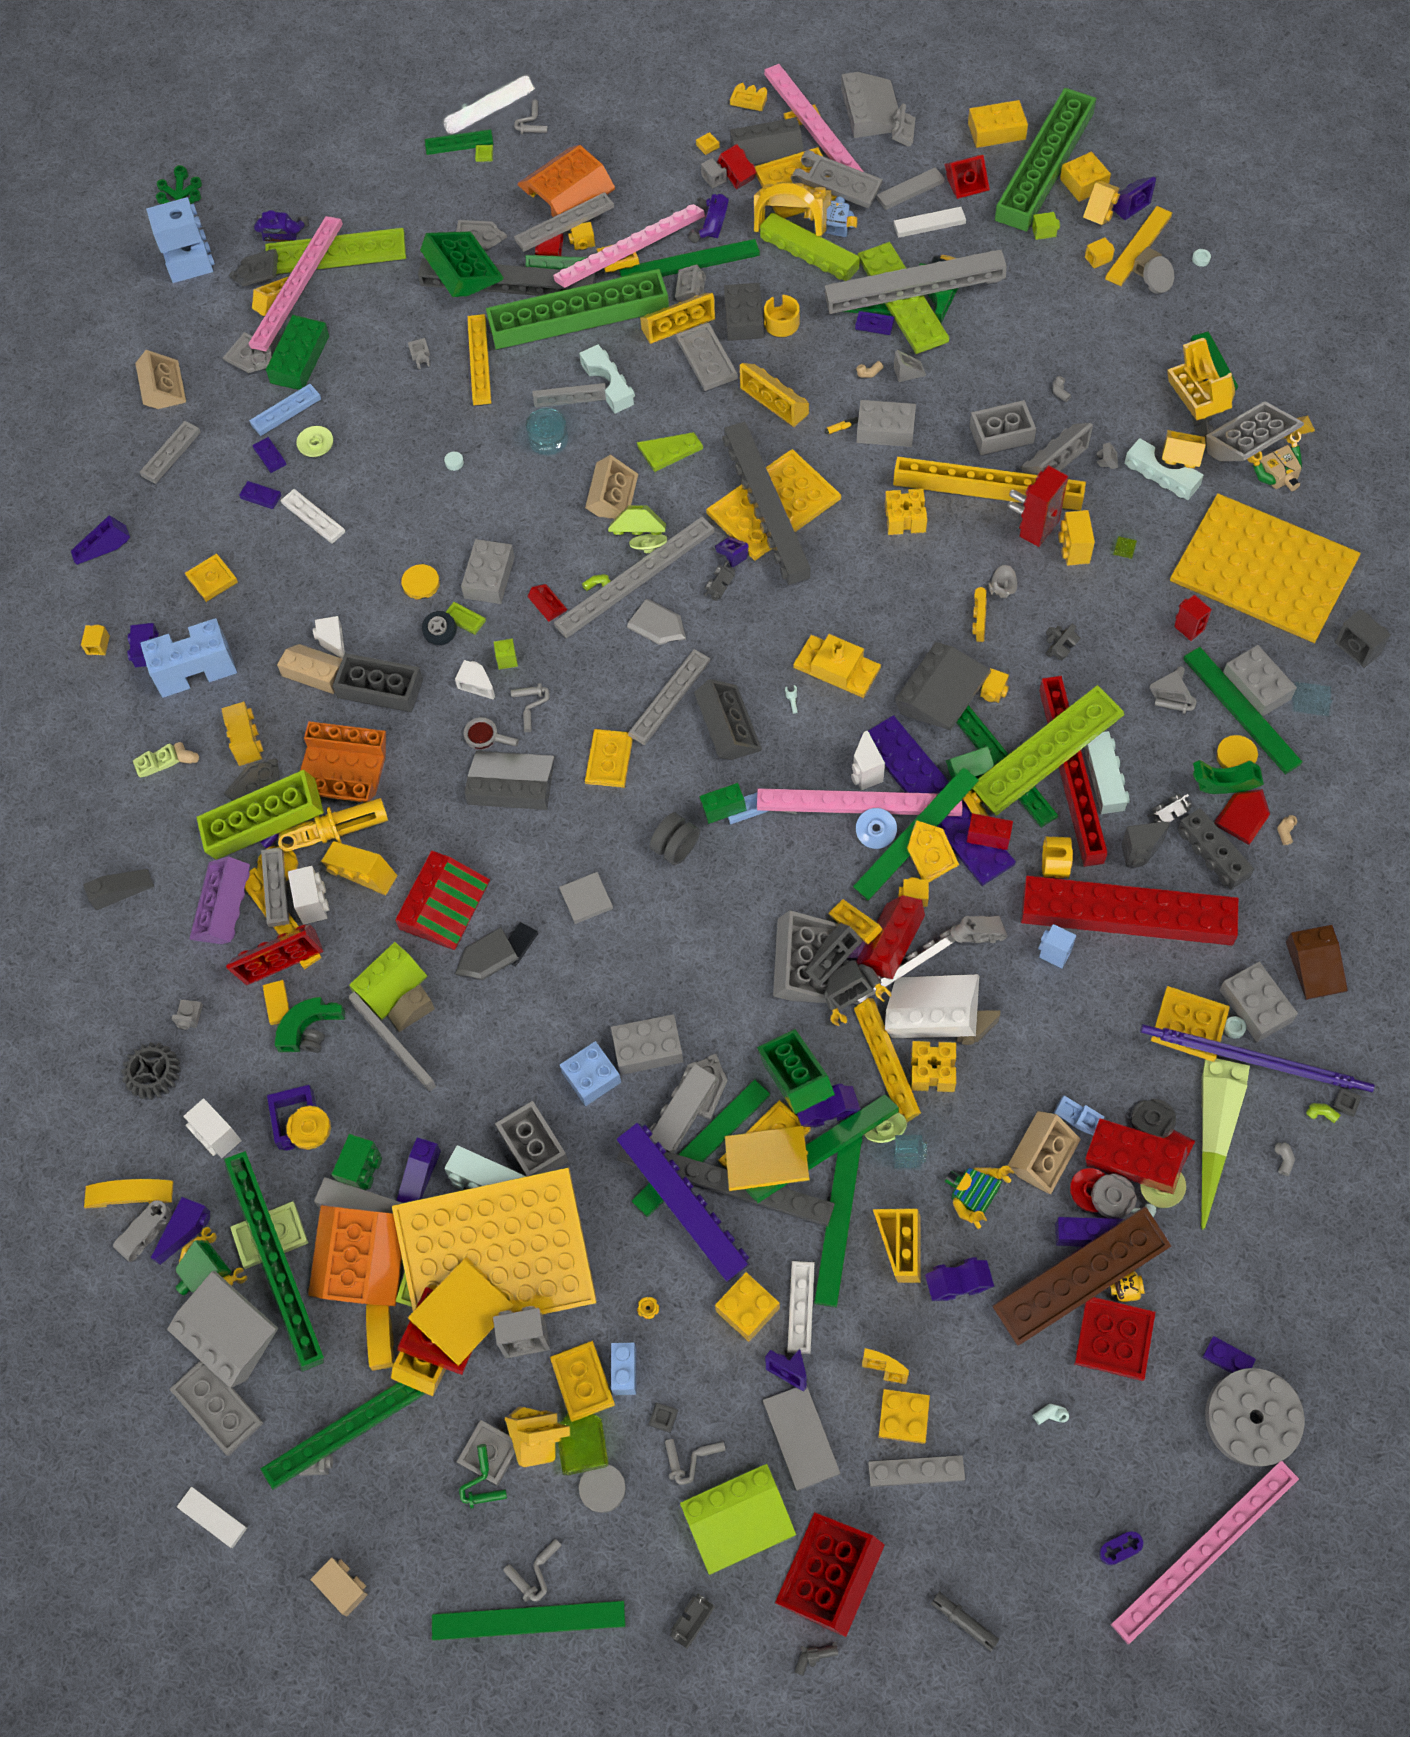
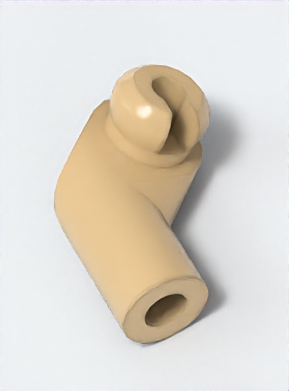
M877 361L871 368H866L862 364L858 365L856 368L857 375L861 378H872L883 369V364Z
M181 742L174 744V749L180 762L188 764L198 762V753L185 750Z
M1293 815L1285 817L1278 825L1277 830L1283 845L1293 843L1290 832L1297 824V818Z

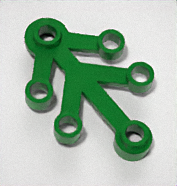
M182 165L174 168L176 191L168 186L166 180L160 179L157 181L158 189L164 191L156 194L159 204L171 202L167 199L165 193L174 198L175 201L183 199L190 194V198H188L190 204L201 199L200 191L197 190L202 186L199 177L191 178V184L183 190L184 180L188 178L189 174Z

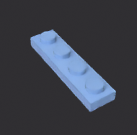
M308 384L249 420L250 424L262 436L321 400V396L311 384Z

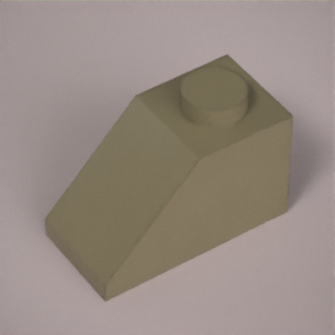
M418 985L401 996L388 1014V1017L400 1032L435 1010L422 986Z
M1000 1010L977 1011L976 1036L956 1037V1042H962L964 1045H972L975 1042H979L999 1022Z

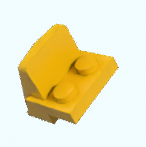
M520 1406L510 1413L508 1417H505L517 1462L522 1467L553 1462L555 1460V1442L561 1441L562 1437L570 1436V1426L557 1423V1413L547 1410L538 1411Z

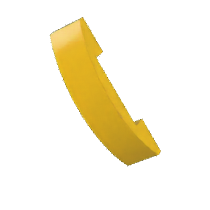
M127 1179L91 1184L86 1186L84 1208L107 1207L109 1204L152 1203L156 1200L163 1203H172L173 1181Z

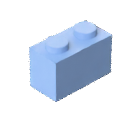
M1053 924L1050 931L1046 929L1041 938L1038 948L1041 950L1039 958L1063 968L1072 951L1077 935Z
M611 1343V1391L613 1395H636L635 1343Z

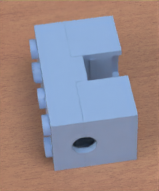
M188 197L146 208L153 235L160 252L164 255L165 264L173 283L213 272L212 265H215L212 254L208 255L211 250L208 242H204V240H207L204 230L199 229L202 227L198 216L195 217L197 215L194 204H190Z
M216 618L188 627L190 637L174 643L169 634L140 643L149 675L162 698L191 689L187 680L188 676L204 671L208 681L212 682L237 673L228 642Z

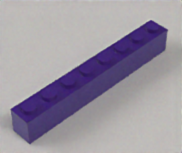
M639 1123L634 1124L616 1140L726 1282L731 1281L750 1265L747 1261L750 1257L742 1247L738 1249L733 1242L736 1239L728 1229L724 1232L719 1225L722 1221L715 1212L710 1214L705 1206L708 1203L700 1194L696 1196L692 1191L694 1185L686 1176L684 1178L681 1177L678 1173L680 1167L673 1159L670 1161L664 1155L667 1152L659 1141L657 1143L651 1138L653 1133L646 1124L643 1126Z

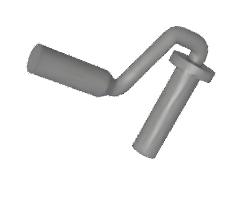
M532 100V116L517 119L514 122L515 129L521 131V135H523V132L547 133V126L523 125V122L533 121L538 116V101Z
M1177 667V672L1181 679H1183L1185 668ZM1192 697L1193 703L1191 706H1188V703L1184 704L1156 698L1155 706L1183 711L1182 714L1186 715V711L1195 709L1197 700Z
M538 683L537 687L511 690L512 697L539 694V697H543V692H545L544 698L525 707L523 712L524 732L532 731L531 711L529 709L549 700V690L546 687H542L541 683Z
M674 1439L666 1440L665 1445L672 1472L669 1474V1479H675L680 1485L691 1483L694 1480L697 1456H706L726 1451L724 1441L702 1446L693 1451L689 1477L681 1479L685 1476V1471L680 1469Z
M556 1538L537 1556L533 1564L542 1588L537 1595L535 1594L538 1589L535 1586L531 1588L511 1564L507 1565L503 1570L524 1594L523 1600L525 1602L530 1599L532 1601H539L547 1593V1586L539 1565L544 1564L562 1546Z

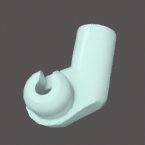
M1048 1404L1032 1415L1038 1425L1048 1419L1062 1423L1067 1422L1069 1419V1413L1066 1408L1055 1404Z

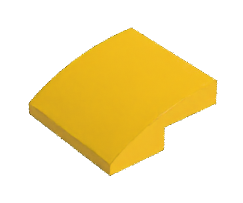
M864 1349L862 1367L885 1371L883 1378L885 1381L901 1384L907 1383L909 1370L904 1365L883 1353Z

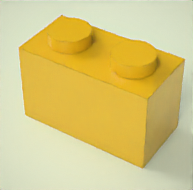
M1103 181L1096 182L1083 218L1101 225L1107 223V221L1109 222L1113 215V211H1111L1113 205L1118 202L1120 196L1118 194L1120 188Z

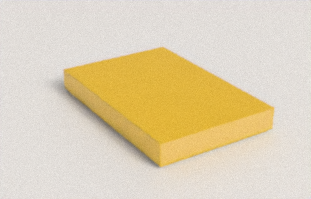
M594 729L585 784L625 788L633 738L628 736L629 732Z
M593 1341L550 1357L571 1422L615 1406Z

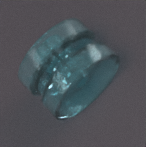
M553 408L538 409L530 414L526 421V430L531 449L545 456L561 452L567 446L569 439L563 414Z

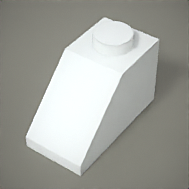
M338 616L315 620L316 628H313L315 640L318 639L323 648L343 658L345 654L343 633Z
M464 660L455 678L457 688L494 700V690L483 666L475 661L469 662Z

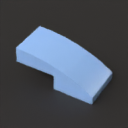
M1066 1096L1061 1097L1053 1112L1065 1123L1090 1135H1094L1099 1118L1104 1119L1103 1115L1087 1105L1082 1107Z

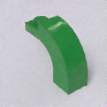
M1201 760L1193 763V776L1199 783L1200 791L1205 793H1239L1264 785L1261 768L1252 761H1247L1231 768H1214Z
M321 997L310 998L298 1003L281 1019L276 1031L274 1046L278 1052H300L301 1038L305 1029L312 1023L320 1020H345L344 1008L342 1005L334 1002L325 1005Z

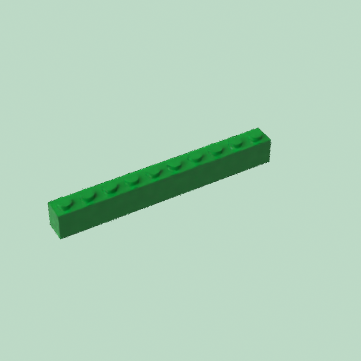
M244 1151L225 1158L226 1171L300 1369L303 1372L324 1363V1356L247 1153Z

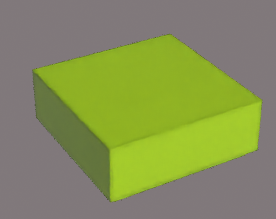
M476 145V162L493 161V145Z

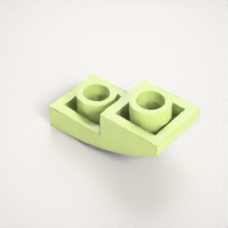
M170 743L155 753L147 751L133 760L140 778L180 762L174 746Z

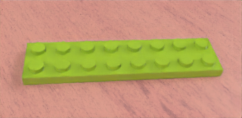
M404 228L336 235L316 269L406 259ZM312 238L265 244V251L272 249L277 251V274L291 273Z
M890 242L857 253L860 257V263L868 276L907 269ZM923 295L885 303L915 354L949 342L948 334Z
M1098 685L982 775L978 779L979 782L972 789L973 792H976L983 803L997 816L1125 715L1124 711Z

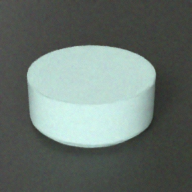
M1198 249L1193 253L1192 261L1197 266H1206L1210 262L1211 254L1205 249Z
M450 452L445 456V465L449 470H459L464 464L463 457L458 452Z
M1237 1016L1229 1017L1224 1027L1225 1034L1233 1039L1244 1035L1246 1031L1244 1020Z

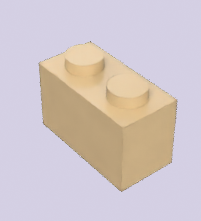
M331 1558L310 1580L339 1612L347 1617L368 1595L363 1590L366 1585L358 1576L354 1579L348 1573L350 1567L342 1559L337 1561Z

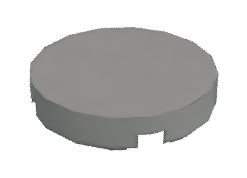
M1163 256L1151 258L1145 264L1143 275L1145 284L1147 283L1149 286L1148 289L1155 294L1170 290L1174 282V269L1169 260Z
M1118 1174L1102 1176L1093 1185L1091 1191L1092 1203L1096 1210L1107 1218L1121 1219L1130 1214L1135 1208L1137 1198L1134 1187L1125 1177Z
M594 1465L586 1470L580 1479V1498L584 1505L593 1512H611L619 1507L625 1496V1480L620 1471L612 1465Z

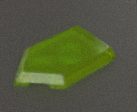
M567 1414L560 1424L570 1426V1436L562 1437L561 1441L558 1442L562 1474L573 1475L609 1466L602 1419L595 1414H591L571 1422L569 1414Z

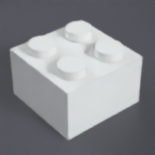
M313 866L288 871L294 908L303 925L328 919L326 912L330 911L328 901L324 897L326 888L324 882L321 881L319 872L316 873Z
M204 1098L183 1116L188 1121L185 1126L213 1156L217 1153L223 1158L242 1141Z

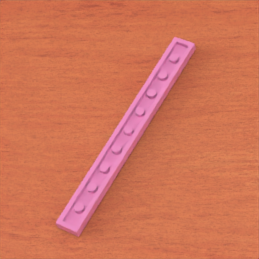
M777 64L765 69L764 75L829 159L864 172L781 65Z
M694 204L689 205L687 208L675 212L673 215L661 219L659 222L647 226L637 233H633L624 240H619L616 244L606 247L602 251L592 254L566 269H562L553 275L554 281L565 288L705 217L704 210Z
M327 216L324 218L249 342L251 349L268 350L342 227L341 219Z
M758 789L757 810L863 813L868 809L881 808L891 814L920 815L938 794ZM962 801L948 816H962Z
M1280 1461L1111 1624L1115 1631L1127 1644H1130L1291 1488L1299 1478L1283 1461Z

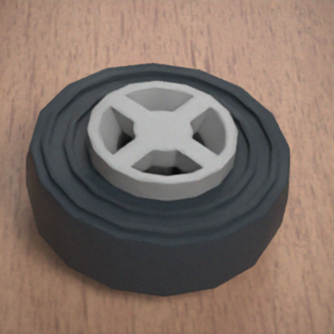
M444 611L430 613L422 623L423 636L433 645L442 646L448 644L456 635V622L449 613Z

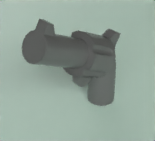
M833 1642L832 1646L817 1648V1646L805 1648L801 1646L802 1654L798 1659L794 1672L804 1676L808 1662L811 1667H814L816 1662H820L821 1658L837 1656L836 1642Z

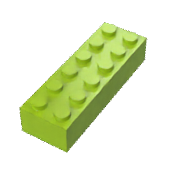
M302 770L196 818L204 852L217 860L319 816L324 811L315 778L305 770Z

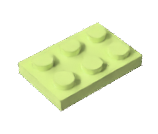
M294 1201L269 1211L284 1253L308 1244ZM246 1221L231 1226L230 1228L243 1267L247 1269L260 1264L261 1262Z

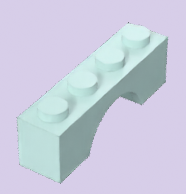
M598 344L579 353L581 365L589 376H601L610 382V385L605 390L606 402L614 413L634 405L633 397H635L633 389L626 385L624 376L618 373L615 363H611L606 350H602Z
M1139 438L1127 452L1124 464L1130 469L1142 473L1145 478L1159 483L1161 487L1173 491L1178 497L1189 500L1201 486L1204 475L1193 468L1169 469L1162 466L1155 458V447Z

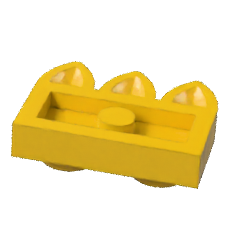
M740 83L732 93L730 105L763 111L767 101V89L763 87L756 92V87L751 85L745 90L744 83Z

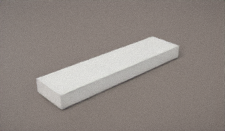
M962 207L894 220V228L898 238L966 224Z
M295 489L281 499V503L331 544L345 533L343 527Z
M792 1261L787 1353H796L799 1349L801 1354H810L814 1262Z

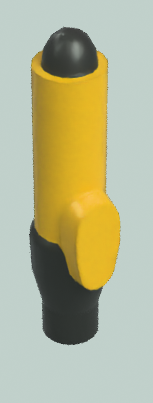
M858 417L849 418L826 427L824 432L832 434L858 423Z

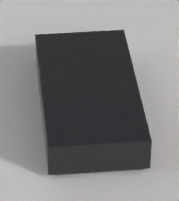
M522 922L518 924L508 939L519 958L511 963L515 967L538 935V931Z

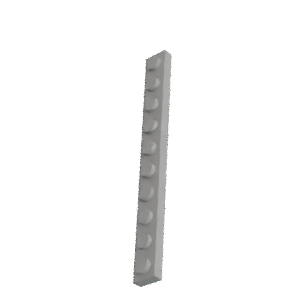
M700 517L664 545L658 547L554 622L555 627L567 639L712 535L714 527L703 517Z

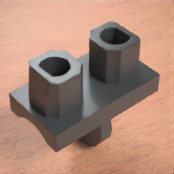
M1072 623L1062 633L1060 632L1062 630L1060 626L1056 628L1049 627L1046 631L1048 636L1046 641L1048 643L1054 641V643L1045 654L1049 657L1054 655L1062 661L1070 653V650L1063 645L1064 642L1070 647H1074L1081 639L1074 632L1076 626Z

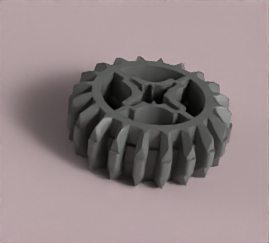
M151 1042L148 1048L141 1044V1050L139 1051L134 1048L135 1054L133 1056L127 1055L129 1062H123L125 1069L121 1070L124 1076L122 1080L126 1084V1088L132 1091L131 1093L134 1096L139 1095L141 1099H145L147 1096L153 1100L154 1094L161 1098L162 1091L169 1094L168 1087H175L173 1080H179L177 1073L181 1072V1068L178 1066L180 1061L176 1058L175 1052L171 1051L168 1046L164 1047L161 1043L155 1046ZM153 1057H160V1058H155V1059H153V1060H147V1059L153 1058ZM147 1066L153 1069L155 1076H153L152 1073L149 1072L150 1070L147 1068ZM150 1081H154V1082H155V1083L148 1084V1085H144V1084H143V1083L146 1084V1083H148V1082H150Z

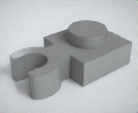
M425 338L408 342L413 361L416 360L417 368L421 369L420 364L426 362L429 367L430 353Z

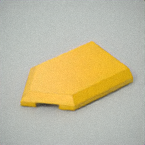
M916 820L907 849L921 879L931 882L959 866V863L944 830Z

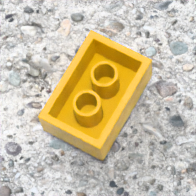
M1020 100L969 108L968 125L976 148L1026 140L1028 123Z

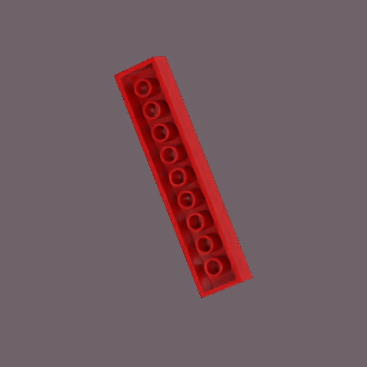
M1026 876L1023 889L1021 923L1051 927L1054 924L1061 928L1233 946L1238 937L1239 898Z

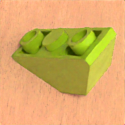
M628 505L610 523L608 532H613L616 535L624 534V532H632L633 535H641L643 532L661 535L662 532L666 531V523L647 505Z

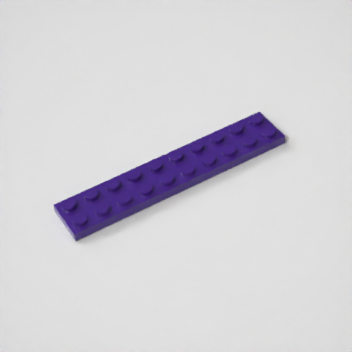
M894 715L868 730L885 762V768L905 793L939 794L949 783ZM962 799V816H947L938 827L944 830L952 850L983 886L1013 867L1016 861L1004 849L967 843L972 813L964 799Z

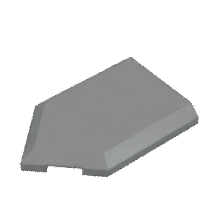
M458 220L456 232L471 231L484 250H489L507 238V235L501 232L492 221Z
M244 332L222 359L247 373L267 368L272 358L271 346H269L267 351L251 349L249 342L253 336Z
M646 599L627 625L628 629L658 645L667 644V642L675 640H686L681 616L650 599Z
M716 1054L708 1056V1058L699 1062L688 1064L686 1068L687 1070L696 1064L716 1076L719 1080L698 1114L707 1119L712 1118L728 1081ZM683 1076L678 1086H681V1084L685 1080L683 1079Z

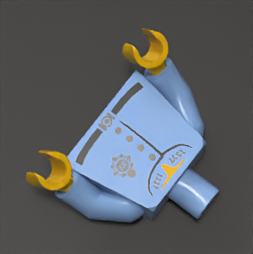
M836 197L835 201H831V205L827 208L826 234L847 237L848 227L857 228V217L854 216L852 211H849L850 205L845 203V199L842 197ZM806 208L803 218H809L813 221L814 216L811 209Z

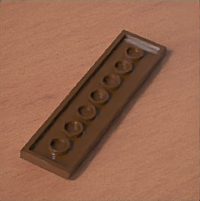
M1144 1206L991 1306L1016 1345L1019 1346L1170 1248L1171 1244L1147 1207Z

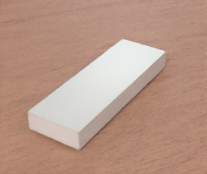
M193 1487L189 1489L177 1506V1508L232 1549L247 1529V1527Z

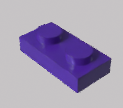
M859 311L855 330L891 335L894 317Z
M269 437L252 445L270 473L287 465Z
M247 481L239 494L240 499L270 509H274L282 496L280 491Z
M1215 1336L1211 1338L1202 1357L1230 1373L1252 1368L1256 1361L1254 1357Z

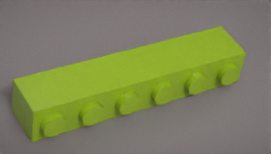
M773 212L760 225V238L765 242H770L779 249L790 252L793 256L805 260L808 264L819 267L824 272L835 275L840 280H850L859 269V256L820 236H816V234Z

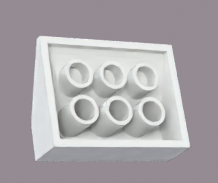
M979 975L898 978L894 982L887 1005L885 1030L891 1038L976 1036Z

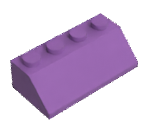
M229 856L209 862L190 940L216 944L231 942L235 935V923L240 915V903L245 895V883L250 875V864Z

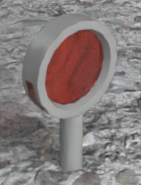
M479 717L472 719L464 728L465 741L474 749L483 750L489 748L495 742L515 747L519 743V739L498 734L496 725L487 718Z

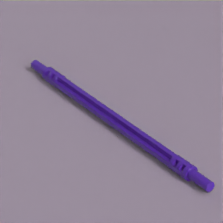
M1144 1024L1140 1028V1033L1159 1037L1162 1041L1347 1089L1356 1088L1368 1092L1374 1091V1084L1356 1080L1350 1075L1168 1028L1160 1029Z

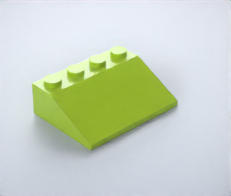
M767 1464L680 1503L709 1575L796 1536Z

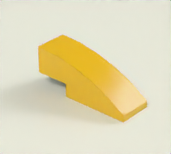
M367 1304L366 1333L369 1367L372 1371L390 1368L395 1362L390 1306Z

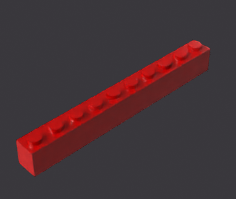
M1062 676L1042 678L1039 692L1048 724L1070 706ZM1080 750L1059 766V771L1083 866L1086 867L1104 864L1108 852Z

